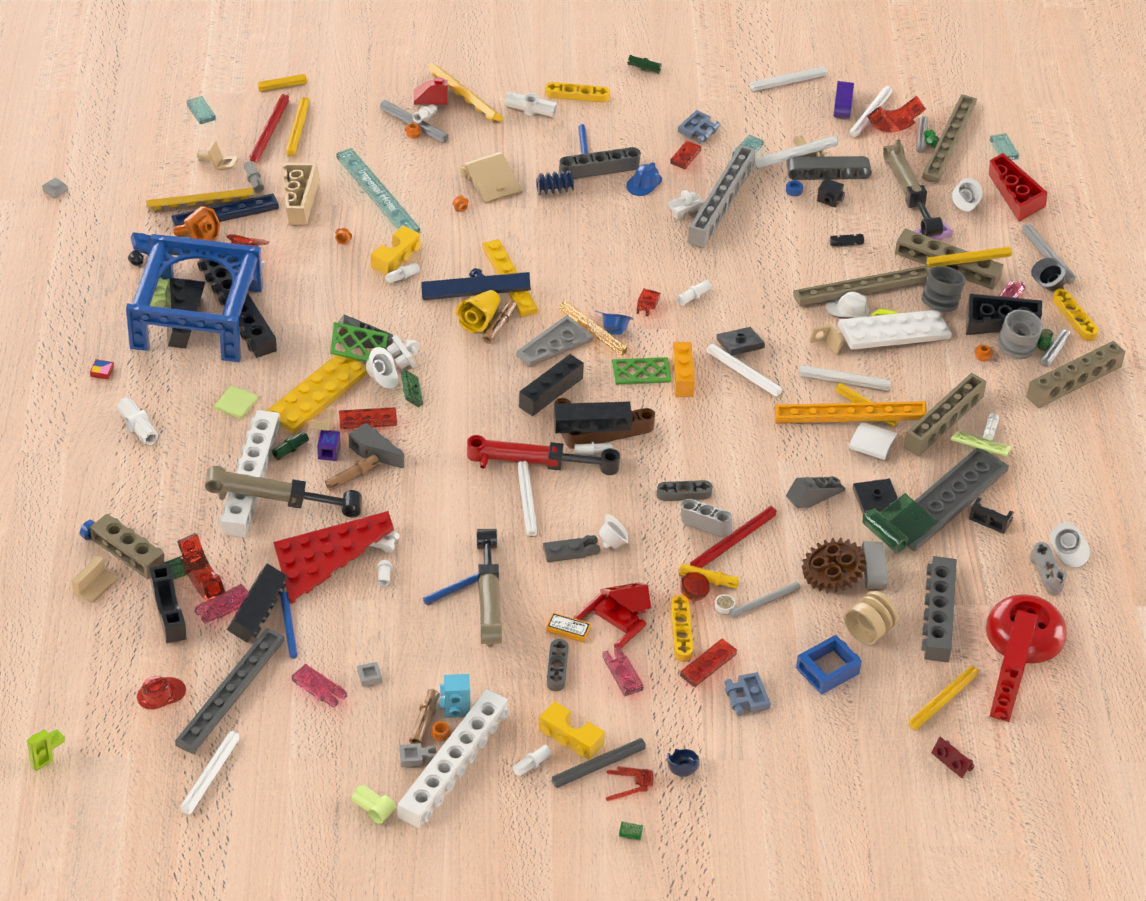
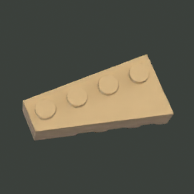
M283 163L285 202L289 224L307 225L320 181L317 163Z

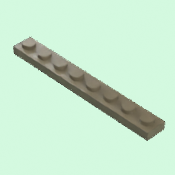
M961 94L923 172L922 179L939 183L974 110L977 98Z
M925 265L793 290V297L799 306H806L840 299L848 292L866 294L903 286L907 287L909 285L925 283L930 269Z

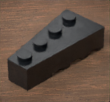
M169 277L165 291L166 308L197 312L206 282ZM167 327L168 347L186 348L192 330Z
M969 294L966 311V335L1001 332L1006 316L1014 310L1029 311L1041 320L1042 300Z

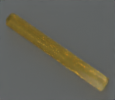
M567 301L560 303L559 309L570 316L619 355L623 356L627 353L626 345Z

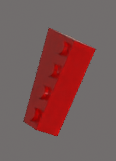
M1002 153L989 161V176L1019 222L1046 207L1047 191L1009 157Z

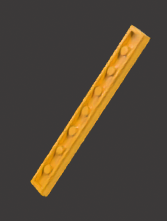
M926 401L775 405V423L920 420L927 413Z

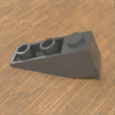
M343 314L338 323L388 334L386 349L393 342V334ZM338 327L337 329L341 337L348 333L345 328ZM353 332L359 341L367 337L365 333ZM351 335L343 339L349 348L356 344ZM372 336L378 345L382 343L383 337ZM369 339L361 343L364 348H375Z
M365 423L349 433V447L360 457L368 458L375 454L380 463L404 468L405 455L403 451L395 447L389 439L379 434L375 428Z
M834 476L796 478L786 497L797 508H810L845 491L846 488Z

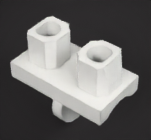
M687 190L681 192V197L668 202V207L672 210V215L679 220L683 218L686 212L690 214L698 212V207L703 206L704 201L700 200L695 192L689 193Z
M397 335L393 336L394 343L387 347L392 358L401 353L402 355L394 359L399 368L403 369L408 365L412 369L415 368L417 365L412 359L411 354H418L419 343L416 340L407 339L404 345Z

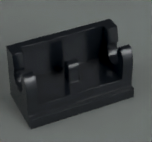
M978 497L971 506L969 520L1005 534L1013 521L1012 516L1014 512L1010 510L1007 516L993 509L983 507L980 504L982 499Z

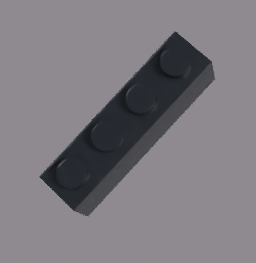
M572 354L563 358L519 391V408L533 417L583 379L584 362Z
M630 401L554 404L555 434L631 431L632 429Z
M266 563L226 630L246 643L251 637L256 638L262 629L259 627L260 623L264 624L270 615L267 612L268 609H272L278 601L276 595H280L286 587L284 581L287 575Z

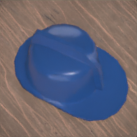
M655 163L643 164L637 168L635 175L627 182L626 188L629 193L636 196H644L652 192L662 182V177L659 175Z
M602 313L603 327L612 335H621L627 330L629 321L634 319L633 317L621 314Z

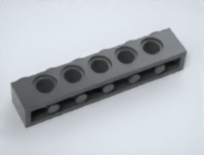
M933 556L932 564L928 563L926 575H929L930 578L926 580L925 590H929V593L925 595L924 605H928V608H925L923 620H927V623H924L922 632L926 639L922 640L921 651H925L924 659L949 663L952 650L957 559Z

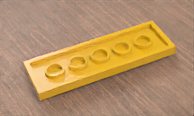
M335 355L266 411L280 413V426L295 434L368 374L366 366L355 359Z

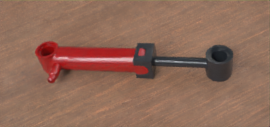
M480 435L470 436L467 440L468 459L474 462L480 461V468L482 469L486 468L488 459L511 462L527 461L531 464L548 465V469L561 470L562 461L600 465L601 472L605 475L616 474L619 471L620 453L612 448L603 450L601 457L563 453L564 443L550 442V446L486 440Z

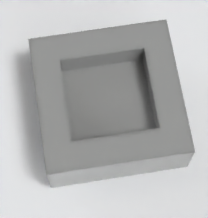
M56 177L42 185L43 191L54 199L68 191L67 185Z
M378 662L357 666L362 687L382 683Z

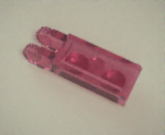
M240 584L207 602H202L195 607L194 611L197 615H202L201 619L204 623H209L217 618L220 619L239 609L248 591Z
M620 647L614 648V654L617 659L613 660L608 650L602 653L606 665L624 696L643 691L644 685Z
M304 664L292 675V681L320 701L331 705V707L335 708L339 704L338 699L332 694L343 700L348 696L341 686L336 685L307 664Z

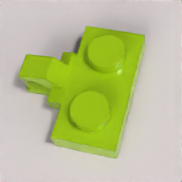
M44 729L27 739L30 765L35 771L52 762V750L65 742L64 735L58 729L49 733Z

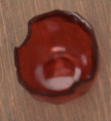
M688 572L682 577L680 592L689 601H701L708 595L710 585L705 575L698 572Z

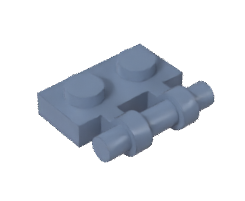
M696 110L678 126V133L691 139L696 135L698 136L696 139L697 143L701 144L706 142L711 134L718 131L720 123L718 121L711 122V116Z
M758 672L738 676V683H733L731 679L724 681L726 686L725 692L730 697L731 707L738 716L745 713L743 707L748 706L750 712L770 709L771 703ZM742 692L744 697L739 698L737 693Z

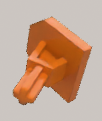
M201 206L184 220V225L173 228V233L176 236L190 234L192 239L214 241L219 235L220 222L214 209Z

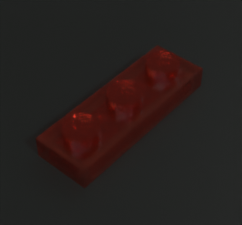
M396 407L339 410L340 429L358 428L365 423L371 427L397 426Z
M722 638L682 669L680 677L693 687H697L736 656L737 649Z

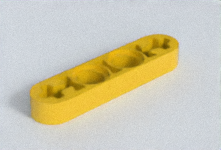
M549 82L545 85V95L549 98L607 102L610 99V89L604 86Z
M1055 290L1053 303L1081 338L1086 341L1095 340L1098 328L1067 290ZM1067 307H1070V308H1073V309H1075V310L1072 311V310H1068V309H1066V308H1067ZM1075 319H1081L1084 322H1078Z
M675 595L671 599L670 606L674 656L677 660L686 662L692 658L693 654L689 600L684 595ZM678 604H681L682 610H678ZM684 618L686 622L679 623L676 619ZM684 633L688 637L679 638L677 634ZM682 646H685L686 653H682Z

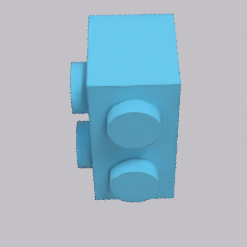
M469 674L444 675V683L440 684V696H443L440 697V709H444L445 718L465 717L470 711Z

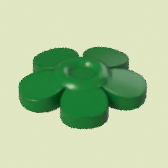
M926 130L924 132V136L927 137L925 141L935 148L939 137L935 136L936 134L933 130Z

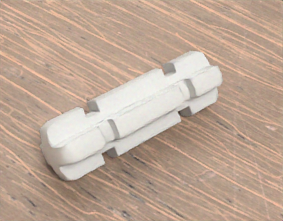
M989 414L983 435L985 440H993L999 420L998 414Z

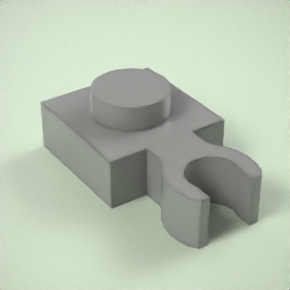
M421 743L400 745L401 767L423 766V760L431 762L436 754L430 753H436V746L421 748Z

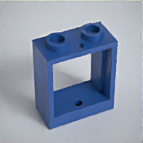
M834 635L799 654L796 669L822 695L859 675L862 661L848 647L845 641ZM834 651L846 665L826 675L814 661Z

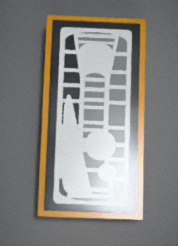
M552 613L546 626V632L583 643L591 629V623L557 613Z

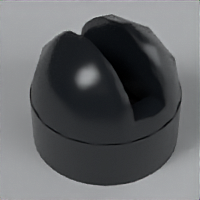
M134 250L129 254L128 260L131 264L139 266L143 263L144 256L142 253Z

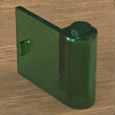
M906 493L881 512H878L876 509L867 510L862 517V523L895 553L904 550L938 524L936 519Z

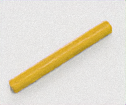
M308 97L300 99L286 148L288 156H294L309 107Z
M1008 246L928 257L927 266L932 268L935 266L1006 258L1012 256V250Z
M973 665L969 666L909 720V727H912L913 730L921 727L978 676V668H975Z

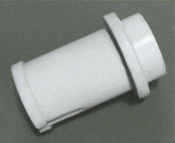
M382 560L377 565V570L379 571L377 584L386 587L390 585V573L393 570V566L390 561Z

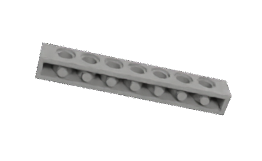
M739 145L690 225L689 244L705 248L754 167L756 149Z

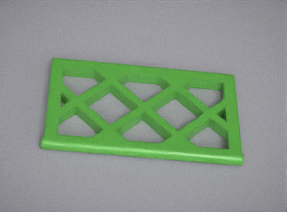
M333 322L330 354L367 362L371 351L367 352L361 343L369 339L375 348L381 347L386 349L388 334ZM338 327L345 328L348 333L341 337L337 329ZM353 332L365 333L367 337L359 341ZM349 335H351V337L356 342V344L350 348L343 340ZM372 336L383 337L382 343L378 345ZM340 342L346 351L335 350V345ZM359 346L365 355L353 354L351 350Z
M668 357L611 360L616 385L671 382ZM643 362L646 363L642 368L635 364ZM654 362H664V365L660 367ZM618 363H626V364H627V365H626L625 367H623V368H620L619 366H617ZM651 366L657 371L651 374L646 369ZM633 367L638 371L632 375L626 370ZM641 373H643L644 375L648 376V378H637V377H638ZM660 373L666 375V377L658 378L656 376ZM624 374L629 379H619V376Z

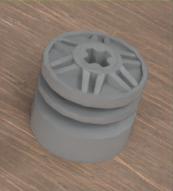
M1014 310L1008 313L998 337L1000 350L1012 358L1024 359L1030 357L1036 349L1038 339L1043 330L1040 318L1026 310Z

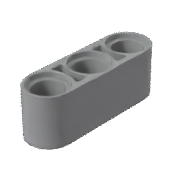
M686 499L681 502V521L684 524L721 537L729 536L732 533V515L730 512L694 499Z
M863 541L862 552H864L867 562L865 566L866 572H864L865 588L886 589L887 569L884 543Z

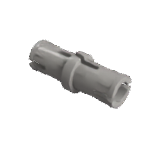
M248 161L244 164L247 180L251 183L253 191L257 193L258 189L260 193L264 190V185L260 178L261 175L256 170L254 162Z

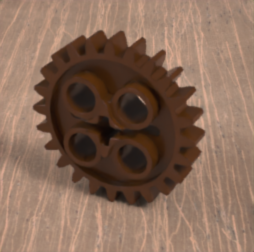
M832 538L829 543L826 539L823 545L817 543L818 548L811 547V553H806V559L802 560L804 564L802 565L803 575L807 584H811L813 589L818 587L819 592L825 588L826 593L830 589H833L834 593H836L838 588L845 591L844 586L852 588V582L858 583L857 577L863 578L862 572H866L865 566L867 565L861 546L857 547L856 542L851 544L850 539L843 542L842 538L838 542H835V539Z

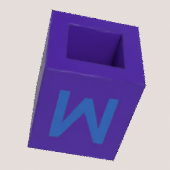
M321 430L317 445L318 459L337 461L341 445L340 431Z

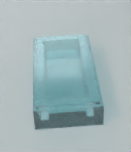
M203 96L186 100L188 108L200 125L216 120V115Z
M1006 133L990 136V142L998 155L1004 153L1011 160L1018 159L1019 154Z

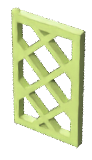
M956 431L951 437L952 441L1005 457L1008 456L1012 448L1011 446L985 440L984 438Z

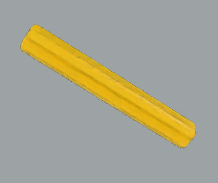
M839 383L835 389L838 394L853 403L872 402L842 383ZM884 421L892 427H896L899 421Z

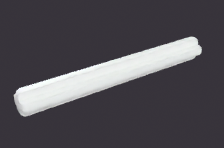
M823 66L753 81L750 83V89L754 92L827 75V69Z
M890 86L882 89L852 127L850 134L853 137H857L892 94L893 90Z
M831 136L755 159L756 167L762 168L786 161L791 157H800L837 146L839 142L836 136Z
M715 344L708 346V354L775 397L782 393L781 386L734 356H731Z
M801 365L799 370V376L884 391H889L891 381L886 379Z
M519 461L517 467L526 534L529 537L536 536L537 526L528 462Z
M233 731L228 733L181 804L182 813L187 815L192 813L239 741L238 733Z

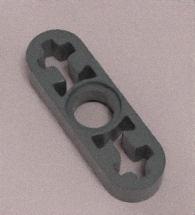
M706 480L661 482L657 486L656 496L662 501L704 500L712 496L713 486ZM685 488L688 489L689 492L683 493L680 491V489Z
M555 639L550 644L547 687L551 691H561L565 687L569 645L563 639ZM557 648H561V655H557ZM555 662H560L563 664V666L560 668H556L552 664ZM555 675H558V682H554Z

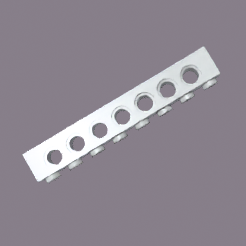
M257 410L255 417L251 418V430L247 431L246 434L247 443L242 446V458H239L237 463L238 471L234 473L264 478L280 429V413ZM228 492L229 500H225L224 515H220L219 526H222L223 535L246 538L258 497Z
M486 689L398 803L397 815L399 819L419 829L424 822L430 820L433 810L441 805L445 794L451 792L457 778L463 776L467 765L475 760L479 749L485 747L488 737L497 731L501 720L507 718L509 714L508 699Z

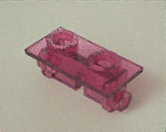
M1011 279L998 296L1018 298L1022 294L1021 292L1026 289V285L1022 281L1015 283Z

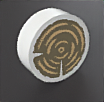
M726 594L718 596L715 600L716 611L721 614H729L730 610L735 609L734 598Z

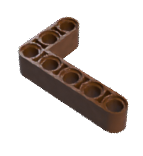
M558 398L554 404L571 403V401L567 398ZM650 408L633 410L631 431L561 433L566 445L571 449H575V444H592V442L594 444H601L642 435L654 430L655 412Z

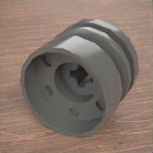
M932 267L928 272L926 285L922 293L923 303L938 311L951 312L956 310L961 299L960 293L965 285V276L958 270L950 267Z

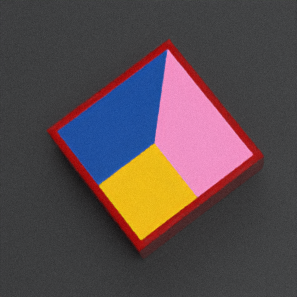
M95 359L90 370V377L109 379L114 368V362Z

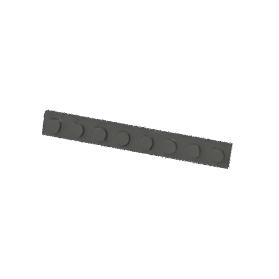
M268 628L264 630L175 740V746L191 754L196 752L284 642V635Z

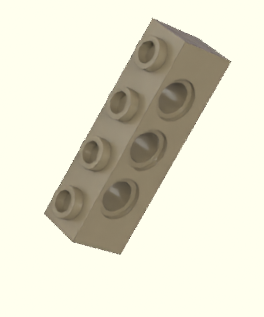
M106 514L90 526L92 541L147 580L150 578L149 567L165 564L164 553L160 548L150 544L146 538L137 535L133 529L127 528L117 518Z

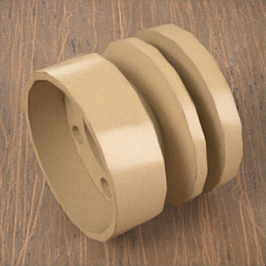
M877 591L868 592L844 614L845 626L849 633L856 640L866 645H873L895 626L899 619L893 602L887 596Z

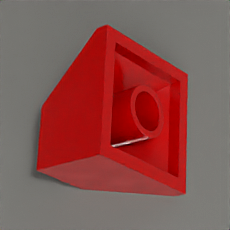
M437 77L414 89V105H448V79Z
M637 582L600 589V592L606 597L611 598L627 610L634 612L635 615L646 613V609H651L648 584Z

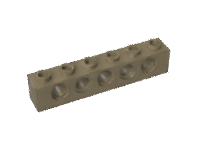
M906 228L897 239L895 254L927 265L928 257L969 252ZM984 260L945 267L958 270L965 276L967 281L993 290L1001 278L1004 264L993 260Z
M1111 341L1030 381L1026 398L1039 409L1121 368L1126 351L1115 341Z
M971 372L906 431L904 448L917 456L924 453L984 397L987 381Z

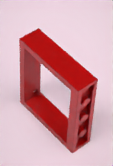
M1017 610L989 717L1010 722L1038 615Z

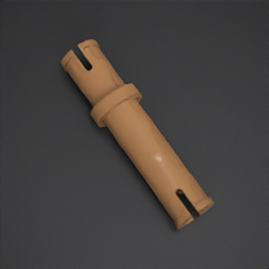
M508 300L503 309L497 312V317L482 336L485 343L492 344L505 323L510 321L512 313L517 308V304L514 301Z
M372 454L362 461L355 462L352 467L325 480L326 487L329 491H333L357 476L365 475L368 470L380 465L378 457Z
M435 689L427 691L424 703L420 705V714L409 739L411 744L421 743L422 745L431 717L436 713V704L440 693Z

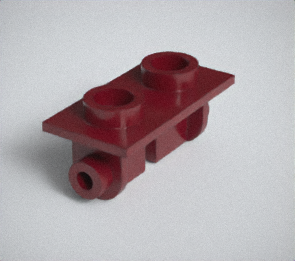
M941 736L938 738L931 752L936 758L960 778L964 777L967 770L970 772L974 769L973 760H969L950 744V741H945Z

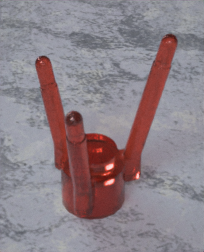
M618 766L617 770H607V774L634 776V783L639 785V787L608 796L606 801L637 792H647L648 787L653 786V771Z

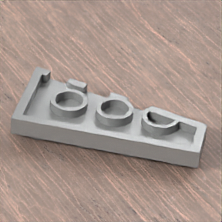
M566 315L517 350L516 356L528 366H532L593 341L594 336L570 316Z

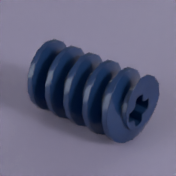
M567 170L565 174L563 171H560L559 175L557 172H553L552 176L547 172L545 177L543 173H539L536 179L538 195H541L542 190L547 195L549 189L552 194L555 193V189L561 193L562 188H564L567 193L569 187H571L573 191L574 181L571 171Z

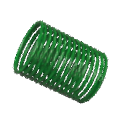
M1042 330L1037 343V347L1040 350L1046 351L1051 345L1054 335L1051 330Z
M622 821L619 837L633 838L640 841L643 825Z

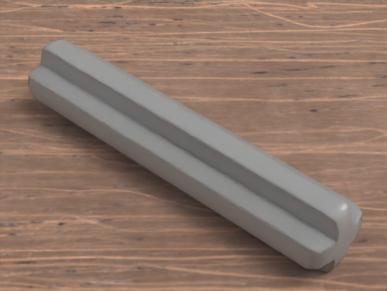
M920 116L918 123L916 151L921 153L925 151L926 147L924 132L928 127L927 116Z
M1062 329L1042 356L1041 365L1048 367L1070 337L1069 330Z

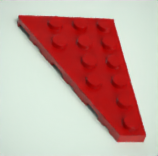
M389 511L273 542L281 572L287 575L284 582L290 603H296L298 597L305 592L308 594L315 586H319L326 581L336 569L345 567L349 561L364 553L366 547L373 542H379L383 536L394 531Z

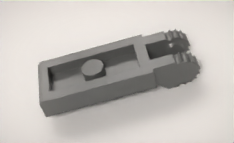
M594 535L543 543L547 562L585 558L586 556L596 555L601 551L600 546L597 545L598 538Z

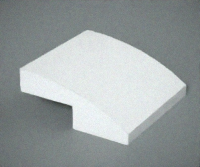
M861 422L848 448L885 460L892 444L896 440L897 433Z

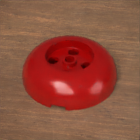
M1019 594L1001 600L992 608L986 622V635L991 645L1002 655H1005L1017 610L1038 615L1026 663L1045 662L1054 658L1062 651L1067 637L1066 623L1060 611L1047 600L1034 595Z

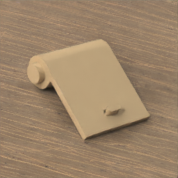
M502 152L462 163L460 168L462 177H465L467 180L472 179L484 204L522 192V188Z

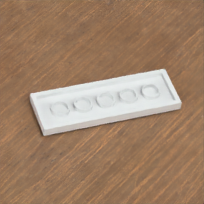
M938 310L840 319L838 321V327L851 350L948 340L952 335Z

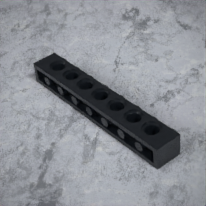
M199 259L197 265L200 272L203 271L206 282H210L213 293L218 295L220 304L225 307L232 286L231 274L224 266L217 262ZM247 292L239 317L240 336L242 340L247 342L249 351L253 352L256 358L277 352L276 337Z

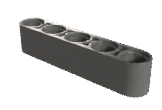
M629 147L565 156L559 161L558 175L560 171H563L565 174L567 170H570L573 179L636 170L640 164L641 151L638 148Z
M865 156L791 157L786 162L788 176L792 180H824V178L829 180L867 179L872 174L870 161Z

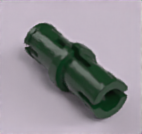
M629 55L627 65L641 68L643 71L649 70L657 74L660 73L662 63L650 61L648 58L643 59Z
M300 431L294 437L285 439L284 443L272 450V455L277 460H280L290 452H295L296 448L309 441L308 435L304 431Z

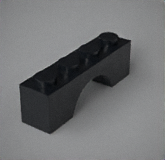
M164 564L149 567L151 587L166 644L187 640L185 621L182 610L178 606L170 565Z

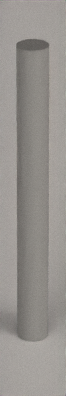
M794 582L729 611L731 618L737 617L800 589V584Z

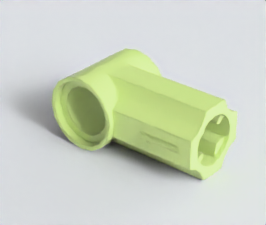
M364 785L358 786L352 795V801L366 810L370 818L378 824H382L397 808L390 797L385 795L380 797Z

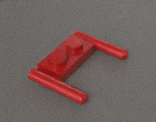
M603 593L597 595L573 617L582 621L588 614L595 611L596 615L626 633L614 644L616 650L623 648L647 625L643 619L640 620L637 615L611 598H606Z

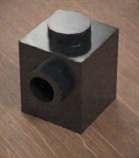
M824 178L818 188L817 202L836 208L839 202L844 200V184Z

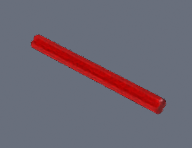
M282 94L249 156L250 161L255 163L259 161L289 102L288 95Z
M773 506L767 507L733 531L729 536H726L692 560L690 566L703 568L775 517L777 510Z

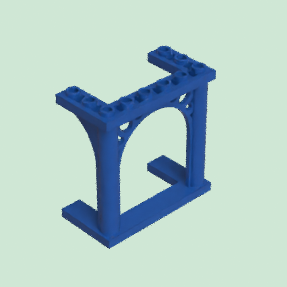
M152 234V249L132 304L127 303L126 306L130 349L149 350L148 325L219 333L221 360L240 363L239 317L248 291L262 292L263 289L261 247ZM207 259L221 264L229 271L232 276V286L223 314L219 315L150 306L159 278L161 277L163 280H167L169 277L174 278L173 264L179 261Z

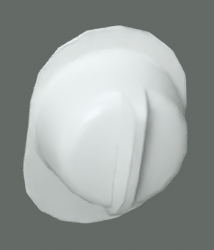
M972 178L961 180L952 192L954 204L960 210L966 212L973 210L983 196L981 185Z
M848 292L840 299L831 300L826 305L827 311L831 315L838 317H867L870 312L869 307L866 305V297L856 292Z
M381 347L374 348L370 352L366 363L367 373L384 388H394L399 381L394 360L386 349Z
M606 514L605 523L599 531V536L603 540V547L608 548L610 546L618 549L623 544H628V533L625 527L614 516Z
M1061 523L1053 528L1050 534V541L1063 563L1070 567L1083 566L1090 557V547L1080 530L1071 523Z

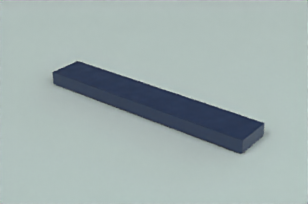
M274 193L209 208L214 209L219 222L276 210L279 209V204ZM195 211L172 215L171 219L174 227L184 225V220Z
M530 272L421 282L422 300L475 296L489 290L497 293L531 291Z

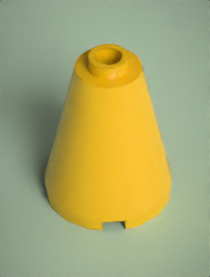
M489 290L461 301L456 307L455 312L456 316L458 315L460 326L470 333L483 332L488 327L500 305L501 299L499 294Z

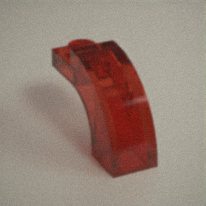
M915 96L896 110H885L879 106L868 114L867 117L877 130L897 132L916 123L914 118L924 112L926 108L920 98Z
M193 533L178 540L177 543L182 554L181 562L199 594L208 602L226 594L220 575L211 568L206 559L198 534Z

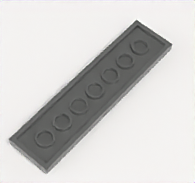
M974 449L885 526L884 532L912 551H917L1008 471L1009 465L985 450Z

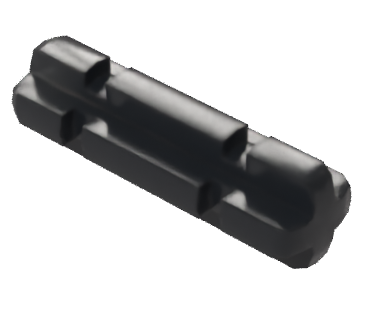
M854 234L839 235V237L833 235L830 236L829 241L831 246H838V244L840 246L854 245V243L860 245L864 244V235L856 234L854 236Z

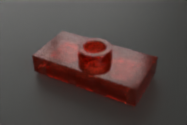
M686 140L670 159V164L686 169L701 152L702 146Z

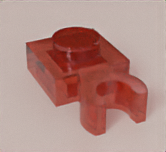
M643 288L638 298L636 314L643 310L646 311V317L650 315V308H656L661 293Z

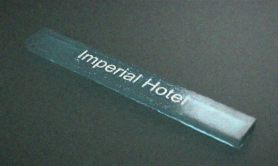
M352 148L336 153V158L397 230L404 225L420 233V227Z

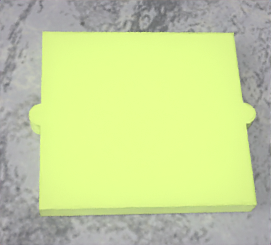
M230 386L214 405V409L222 411L226 415L242 419L258 399V395L247 392L246 389L242 390Z

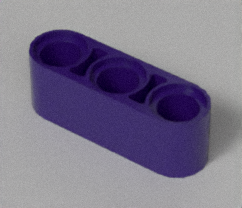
M837 81L833 117L850 119L854 83Z

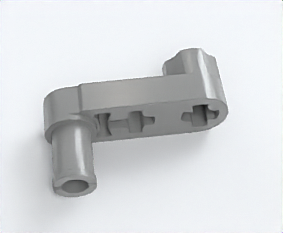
M1038 542L1034 545L1030 561L1036 565L1047 592L1053 596L1059 595L1064 587V580L1067 575L1065 571L1059 570L1051 547L1045 542Z

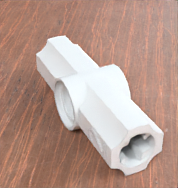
M507 92L505 106L523 110L524 114L528 116L541 114L554 117L556 114V102L539 99L538 95L534 93L520 95Z
M127 397L121 399L117 404V410L124 417L131 433L135 432L143 444H148V446L154 444L158 439V433L150 424L147 413L144 410L140 411L132 399Z

